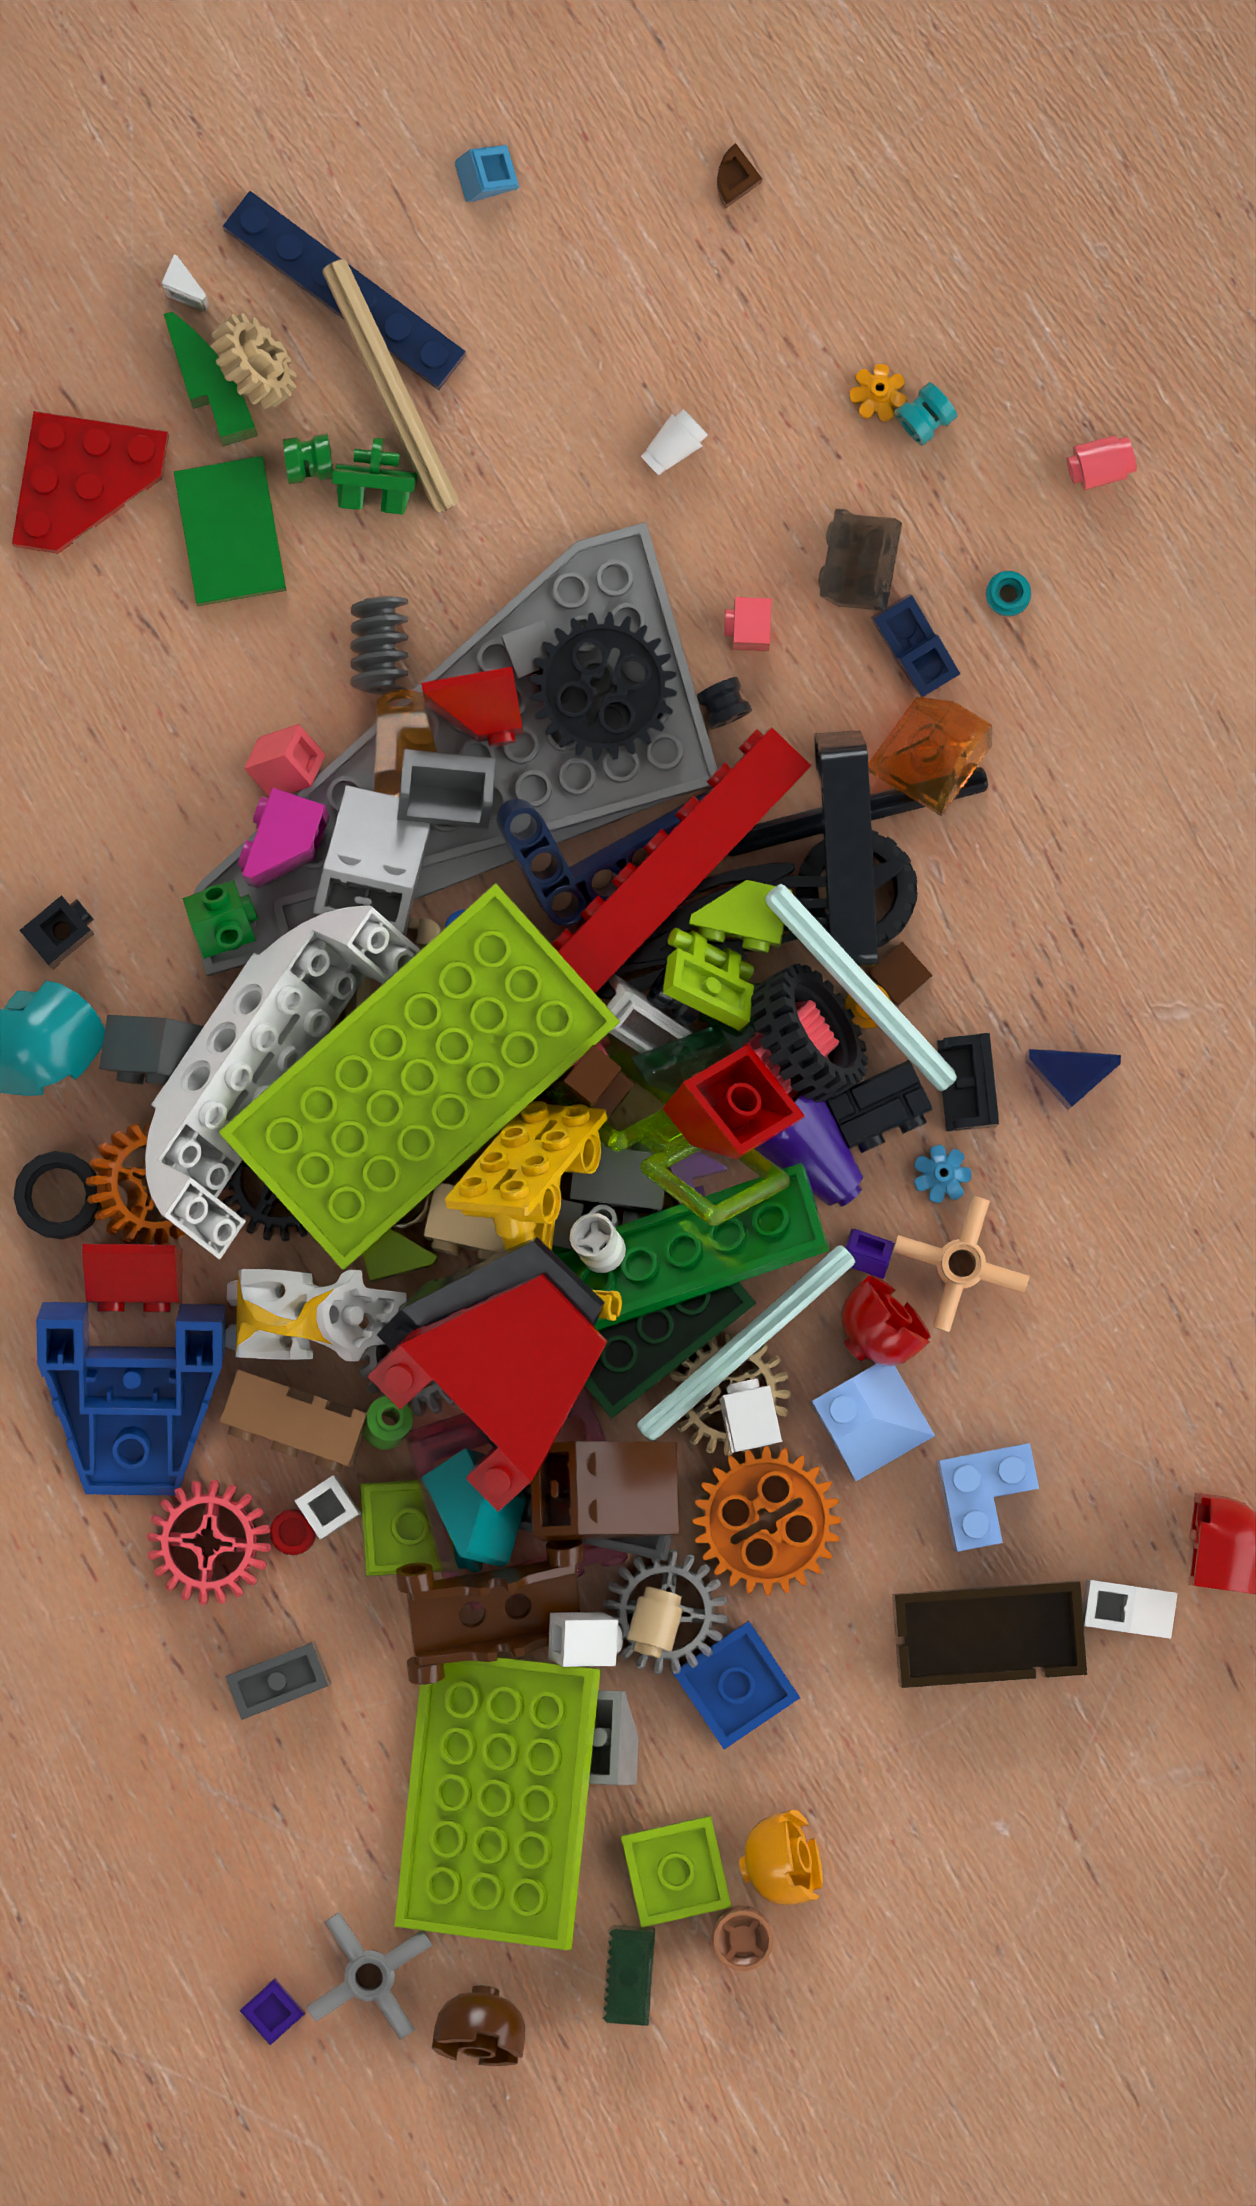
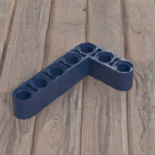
M709 791L704 792L696 798L700 801ZM514 798L506 801L497 812L496 822L539 906L552 922L560 926H569L583 920L580 913L598 895L604 901L617 888L611 881L629 862L632 863V857L637 850L643 848L660 829H663L667 834L672 831L680 822L675 814L683 805L571 867H568L542 816L526 800ZM522 813L530 815L531 819L528 828L519 833L511 832L510 825L514 817ZM541 853L551 854V862L545 870L539 872L531 870V863L534 857ZM601 870H610L612 874L609 883L602 888H593L592 879L594 875ZM562 892H570L572 894L571 902L565 909H552V901L556 895Z

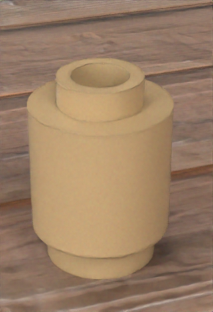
M646 1587L644 1596L638 1597L627 1636L628 1641L635 1643L634 1652L659 1659L662 1651L672 1652L683 1609L679 1607L682 1596Z

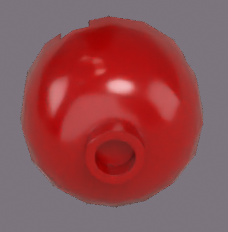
M869 1275L855 1287L844 1302L841 1311L842 1326L848 1336L844 1340V1344L850 1353L860 1361L868 1358L879 1365L895 1366L903 1364L930 1343L928 1341L931 1338L930 1332L915 1309L907 1301L905 1306H903L891 1296L896 1290L883 1279L873 1275Z

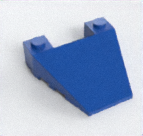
M42 1302L36 1319L37 1364L42 1377H45L52 1396L53 1408L56 1416H59L66 1434V1443L85 1494L175 1496L174 1491L181 1487L198 1433L223 1365L226 1352L225 1304H180L175 1321L176 1347L89 1346L88 1303Z

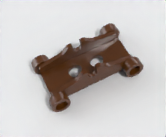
M582 1540L547 1542V1561L434 1580L433 1566L427 1563H410L399 1567L396 1570L397 1585L400 1592L407 1594L414 1656L407 1660L409 1681L413 1684L426 1685L443 1680L445 1678L444 1663L461 1661L493 1662L497 1661V1654L500 1652H512L515 1657H521L538 1648L549 1646L550 1613L580 1612L576 1572L578 1571L577 1565L584 1561ZM514 1594H523L530 1601L527 1611L518 1617L508 1615L504 1609L507 1599ZM479 1602L484 1606V1615L478 1623L465 1624L460 1620V1610L466 1603Z

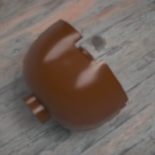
M484 1985L473 1986L472 1993H461L453 1997L439 2011L434 2027L432 2050L441 2056L457 2061L458 2052L467 2056L479 2058L478 2065H515L518 2063V2057L523 2058L525 2044V2023L522 2014L512 2002L499 1996L500 1991L497 1988Z

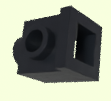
M61 895L19 931L54 970L60 965L61 961L94 935L87 926L94 919L77 899L69 904ZM61 923L68 924L71 929L69 936L65 939H58L54 934L56 926Z

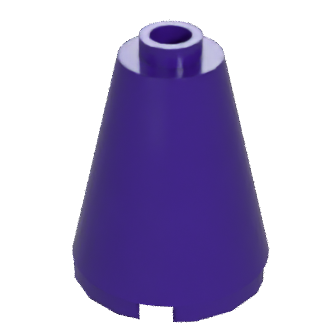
M801 1090L791 1099L805 1117L754 1150L780 1170L802 1163L806 1169L813 1195L828 1206L838 1203L843 1207L855 1199L862 1191L859 1184L863 1179V1175L826 1101L814 1102L813 1098L807 1099L803 1097Z

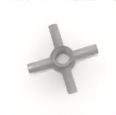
M340 1912L327 1919L324 1923L349 1962L345 1969V1981L306 2006L312 2018L317 2022L353 1997H356L363 2001H375L399 2039L409 2035L415 2028L390 1990L395 1979L394 1970L433 1945L426 1932L421 1930L384 1955L374 1950L365 1951ZM371 1963L378 1966L383 1975L381 1984L374 1988H367L361 1985L357 1979V1969L361 1965Z

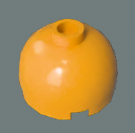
M788 1810L762 1819L750 1831L745 1842L744 1856H741L739 1860L740 1871L745 1882L752 1883L754 1889L768 1902L780 1905H794L814 1901L819 1898L817 1894L813 1893L814 1890L821 1889L823 1885L819 1849L815 1838L809 1839L806 1842L801 1827L808 1826L809 1824L798 1810Z

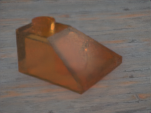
M916 696L868 762L869 772L942 816L992 747V724L954 701Z

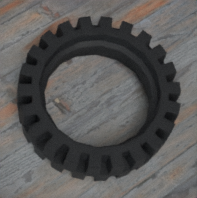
M794 964L772 975L754 989L755 994L751 997V1002L754 1006L751 1007V1013L757 1019L754 1022L756 1032L763 1035L760 1043L763 1049L770 1050L769 1060L773 1066L778 1064L781 1067L779 1074L784 1080L791 1079V1087L796 1092L802 1090L803 1097L807 1099L813 1098L814 1102H825L847 1091L863 1080V1076L867 1072L864 1066L868 1064V1057L863 1053L867 1050L865 1042L858 1038L862 1035L859 1025L853 1024L851 1019L855 1018L851 1009L846 1010L844 1008L845 999L840 993L836 995L833 993L834 985L829 980L823 982V976L817 970L812 972L811 967L808 965ZM808 1000L815 1002V1008L820 1010V1015L825 1018V1023L830 1026L829 1030L834 1033V1038L839 1040L838 1045L827 1055L829 1060L819 1052L808 1037L799 1019L795 1002Z

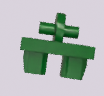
M374 437L372 450L356 448L354 450V462L368 463L370 467L337 463L336 468L333 469L332 484H337L338 507L354 510L363 509L365 487L382 489L381 512L403 515L407 508L410 492H414L416 488L417 473L381 468L382 465L399 467L400 453L383 452L384 439Z

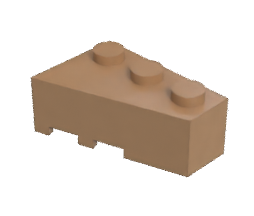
M237 1370L220 1422L230 1425L227 1434L253 1443L255 1436L259 1435L273 1440L272 1450L297 1458L300 1449L317 1455L314 1464L341 1472L343 1465L353 1467L364 1436L363 1429L367 1413Z

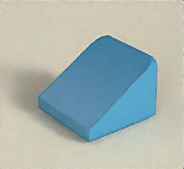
M507 145L469 149L455 161V167L466 202L482 200L519 188Z

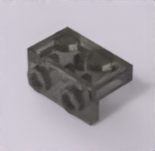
M836 508L833 521L828 525L826 533L828 551L825 565L822 566L819 572L820 596L837 607L887 611L902 522L896 518L854 515L846 509Z

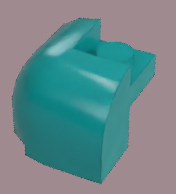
M46 980L37 992L17 990L9 999L7 1005L0 1009V1093L22 1096L43 1095L45 1086L55 1084L68 1075L76 1080L88 1068L102 1049L105 1028L92 1006L77 992L62 984Z

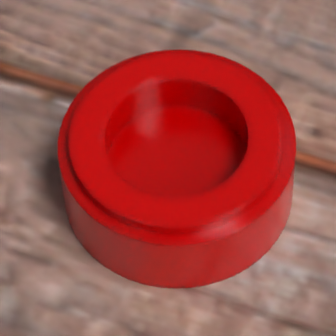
M290 1509L281 1512L274 1518L270 1526L272 1544L278 1551L286 1555H299L311 1548L316 1539L315 1531L301 1510Z

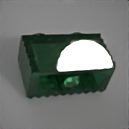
M612 1925L609 1928L611 1936L608 1938L609 1946L607 1947L609 1955L607 1956L608 1965H606L607 1974L605 1975L607 1983L604 1988L606 1992L604 1993L605 2002L603 2003V2009L605 2011L602 2012V2018L606 2023L649 2026L655 1928Z

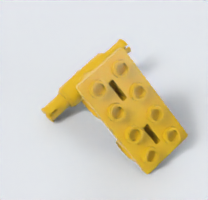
M542 1101L531 1102L508 1122L445 1197L446 1208L461 1210L464 1216L492 1218L496 1234L502 1237L505 1250L538 1237L552 1251L555 1221L561 1208V1175L564 1172L592 1174L596 1171L601 1159V1142L598 1130L607 1120L606 1110L588 1108L581 1104L562 1106L549 1105ZM593 1290L605 1302L599 1318L609 1321L617 1320L616 1317H619L622 1307L620 1293L618 1291Z

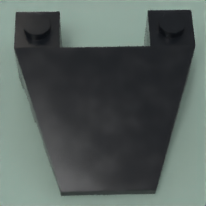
M535 1237L494 1254L482 1263L472 1267L468 1265L458 1269L453 1275L441 1280L434 1279L425 1283L377 1333V1336L392 1350L411 1331L433 1324L456 1311L469 1308L487 1300L492 1295L542 1273L594 1327L605 1302L538 1237ZM481 1429L477 1431L492 1447L495 1446Z

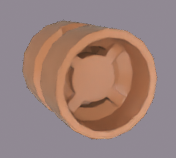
M738 1905L728 1908L718 1916L713 1926L712 1941L716 1955L724 1965L733 1970L749 1971L756 1969L767 1961L772 1952L773 1934L769 1922L760 1911L750 1906Z

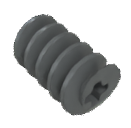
M378 596L366 598L351 606V614L359 618V620L351 624L350 631L360 636L350 644V649L360 654L350 662V667L360 672L350 680V685L353 688L379 695H394L408 691L407 688L395 684L396 679L408 676L407 670L395 666L396 661L408 658L407 652L395 649V644L408 640L407 634L395 631V626L408 622L407 616L395 613V608L408 604L406 598Z

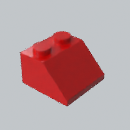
M749 1044L684 1081L662 1108L690 1145L736 1160L805 1117Z
M82 1244L86 1302L97 1303V1312H125V1303L143 1304V1312L169 1313L171 1312V1304H182V1248L176 1245Z

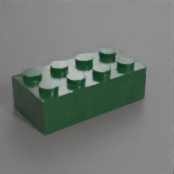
M740 1282L597 1330L608 1342L584 1386L612 1420L710 1340L753 1308L756 1302Z

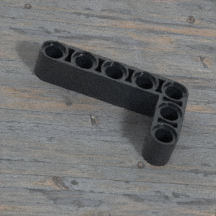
M860 730L815 733V762L817 775L821 783L828 933L859 967L878 966L867 745Z

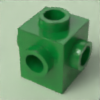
M235 880L221 885L210 886L204 891L182 898L191 928L204 959L225 951L238 949L242 945L256 941L251 927V922L258 920L253 902L249 894L240 896Z

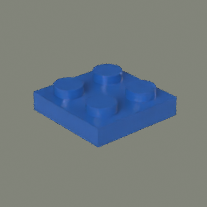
M749 1620L723 1637L721 1641L711 1645L710 1648L713 1652L710 1656H706L702 1652L695 1656L698 1662L696 1667L692 1668L686 1662L681 1666L680 1673H673L723 1749H726L800 1699V1696Z

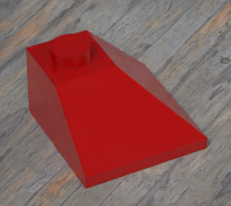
M512 666L421 683L426 706L478 742L488 741L489 747L504 746L516 742V735L524 734Z

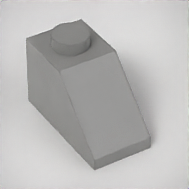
M598 1690L589 1784L637 1785L639 1737L625 1691Z

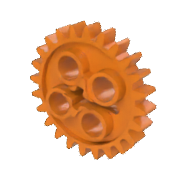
M768 1446L763 1447L761 1459H755L751 1450L745 1451V1463L739 1464L730 1455L727 1457L730 1471L725 1473L721 1469L714 1467L712 1471L718 1479V1483L716 1485L704 1482L701 1484L702 1488L710 1494L709 1499L695 1500L694 1502L696 1506L705 1510V1516L692 1519V1523L705 1526L706 1531L696 1537L695 1542H709L711 1547L704 1553L702 1559L709 1560L717 1557L720 1562L715 1567L713 1573L719 1575L727 1569L732 1573L729 1578V1585L731 1587L741 1578L746 1579V1593L749 1594L754 1590L757 1582L762 1583L766 1596H770L773 1583L779 1582L784 1593H789V1579L793 1577L802 1586L807 1585L804 1571L808 1568L812 1572L820 1574L822 1571L815 1561L818 1556L832 1559L833 1557L830 1551L824 1547L826 1541L837 1542L840 1540V1537L836 1534L829 1532V1525L842 1522V1518L829 1515L828 1510L840 1503L839 1499H825L823 1494L831 1487V1481L817 1484L815 1478L821 1468L816 1466L805 1472L802 1469L805 1456H799L792 1464L788 1462L787 1448L781 1450L777 1459L771 1458ZM770 1476L783 1478L788 1486L786 1497L777 1503L768 1501L762 1493V1485ZM800 1497L803 1500V1504L774 1522L777 1530L773 1533H769L766 1529H760L737 1544L731 1542L733 1535L760 1519L757 1511L761 1508L771 1513L795 1498ZM732 1499L743 1501L749 1510L747 1520L739 1526L727 1524L722 1516L724 1505ZM796 1515L806 1517L811 1524L810 1536L802 1542L790 1540L785 1531L788 1520ZM755 1539L767 1541L772 1549L770 1560L761 1566L751 1564L746 1557V1548Z

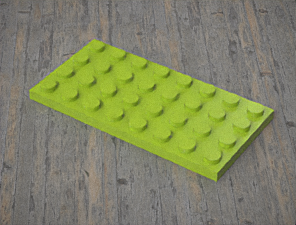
M495 883L218 1133L344 1270L586 1054L592 1045H596L615 1028L620 1021Z

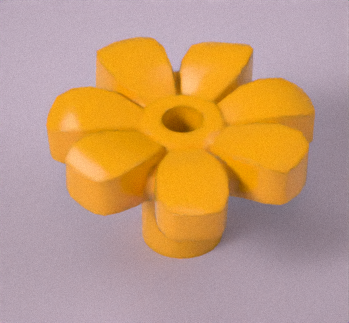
M876 364L873 375L867 369H861L856 374L855 380L860 387L850 389L849 399L853 404L862 402L858 410V414L862 418L868 420L877 412L881 422L892 420V407L897 409L907 401L905 394L898 392L905 386V379L900 373L889 377V367L885 364Z

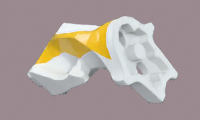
M274 1269L238 1270V1279L227 1283V1301L231 1306H237L236 1324H230L226 1329L225 1346L235 1350V1357L308 1360L313 1359V1351L310 1349L309 1344L310 1339L336 1351L339 1357L345 1361H359L367 1347L385 1344L377 1336V1333L398 1312L399 1307L406 1302V1293L366 1288L363 1284L362 1270H348L340 1275L336 1283L319 1287L313 1285L312 1273ZM282 1285H284L286 1292L284 1296L281 1298L282 1292L284 1290ZM365 1315L369 1320V1324L366 1328L362 1329L358 1324L363 1321ZM292 1340V1342H293V1343H292V1346H291V1347H287V1345H288V1344L290 1343V1341Z

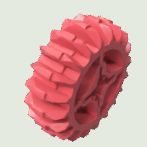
M211 1480L209 1494H203L200 1481L192 1482L194 1496L188 1498L182 1488H177L174 1492L180 1504L175 1506L171 1501L164 1499L160 1505L170 1513L167 1519L159 1515H153L151 1518L152 1523L163 1527L161 1534L155 1532L148 1533L146 1537L151 1542L160 1541L161 1550H152L147 1553L148 1559L163 1557L165 1562L164 1565L154 1570L156 1577L165 1575L169 1571L173 1575L165 1588L172 1591L182 1582L185 1584V1587L181 1593V1599L185 1601L190 1599L194 1589H198L199 1604L202 1605L208 1603L209 1591L215 1590L217 1602L219 1604L225 1603L227 1596L224 1588L228 1586L236 1597L242 1596L244 1592L238 1581L243 1578L248 1584L255 1585L258 1579L248 1570L251 1566L262 1570L267 1567V1562L255 1558L256 1552H269L272 1547L269 1543H258L257 1535L267 1534L271 1531L269 1525L259 1527L254 1525L253 1520L260 1518L264 1514L263 1509L257 1508L248 1514L244 1508L251 1503L253 1497L250 1494H245L237 1503L233 1500L237 1492V1486L233 1484L227 1487L224 1496L219 1495L220 1484L218 1480ZM206 1503L205 1515H203V1520L198 1530L193 1533L173 1532L178 1520L184 1513L197 1505ZM220 1505L231 1510L239 1518L244 1527L246 1539L231 1537L222 1531L219 1516ZM212 1519L211 1529L213 1530V1537L221 1539L223 1542H231L233 1545L220 1546L219 1550L214 1548V1555L208 1556V1564L206 1565L207 1555H205V1547L198 1546L197 1543L186 1542V1538L198 1539L199 1535L206 1536L204 1530L210 1529ZM172 1546L185 1547L195 1552L198 1558V1579L192 1577L180 1567L173 1554ZM227 1551L245 1552L242 1562L233 1573L223 1579L213 1581V1570L215 1569L218 1557L222 1553Z

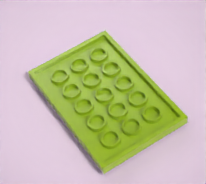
M497 1657V1661L493 1662L461 1661L444 1663L445 1678L432 1684L420 1685L394 1927L559 1950H572L601 1669L563 1667L555 1663Z

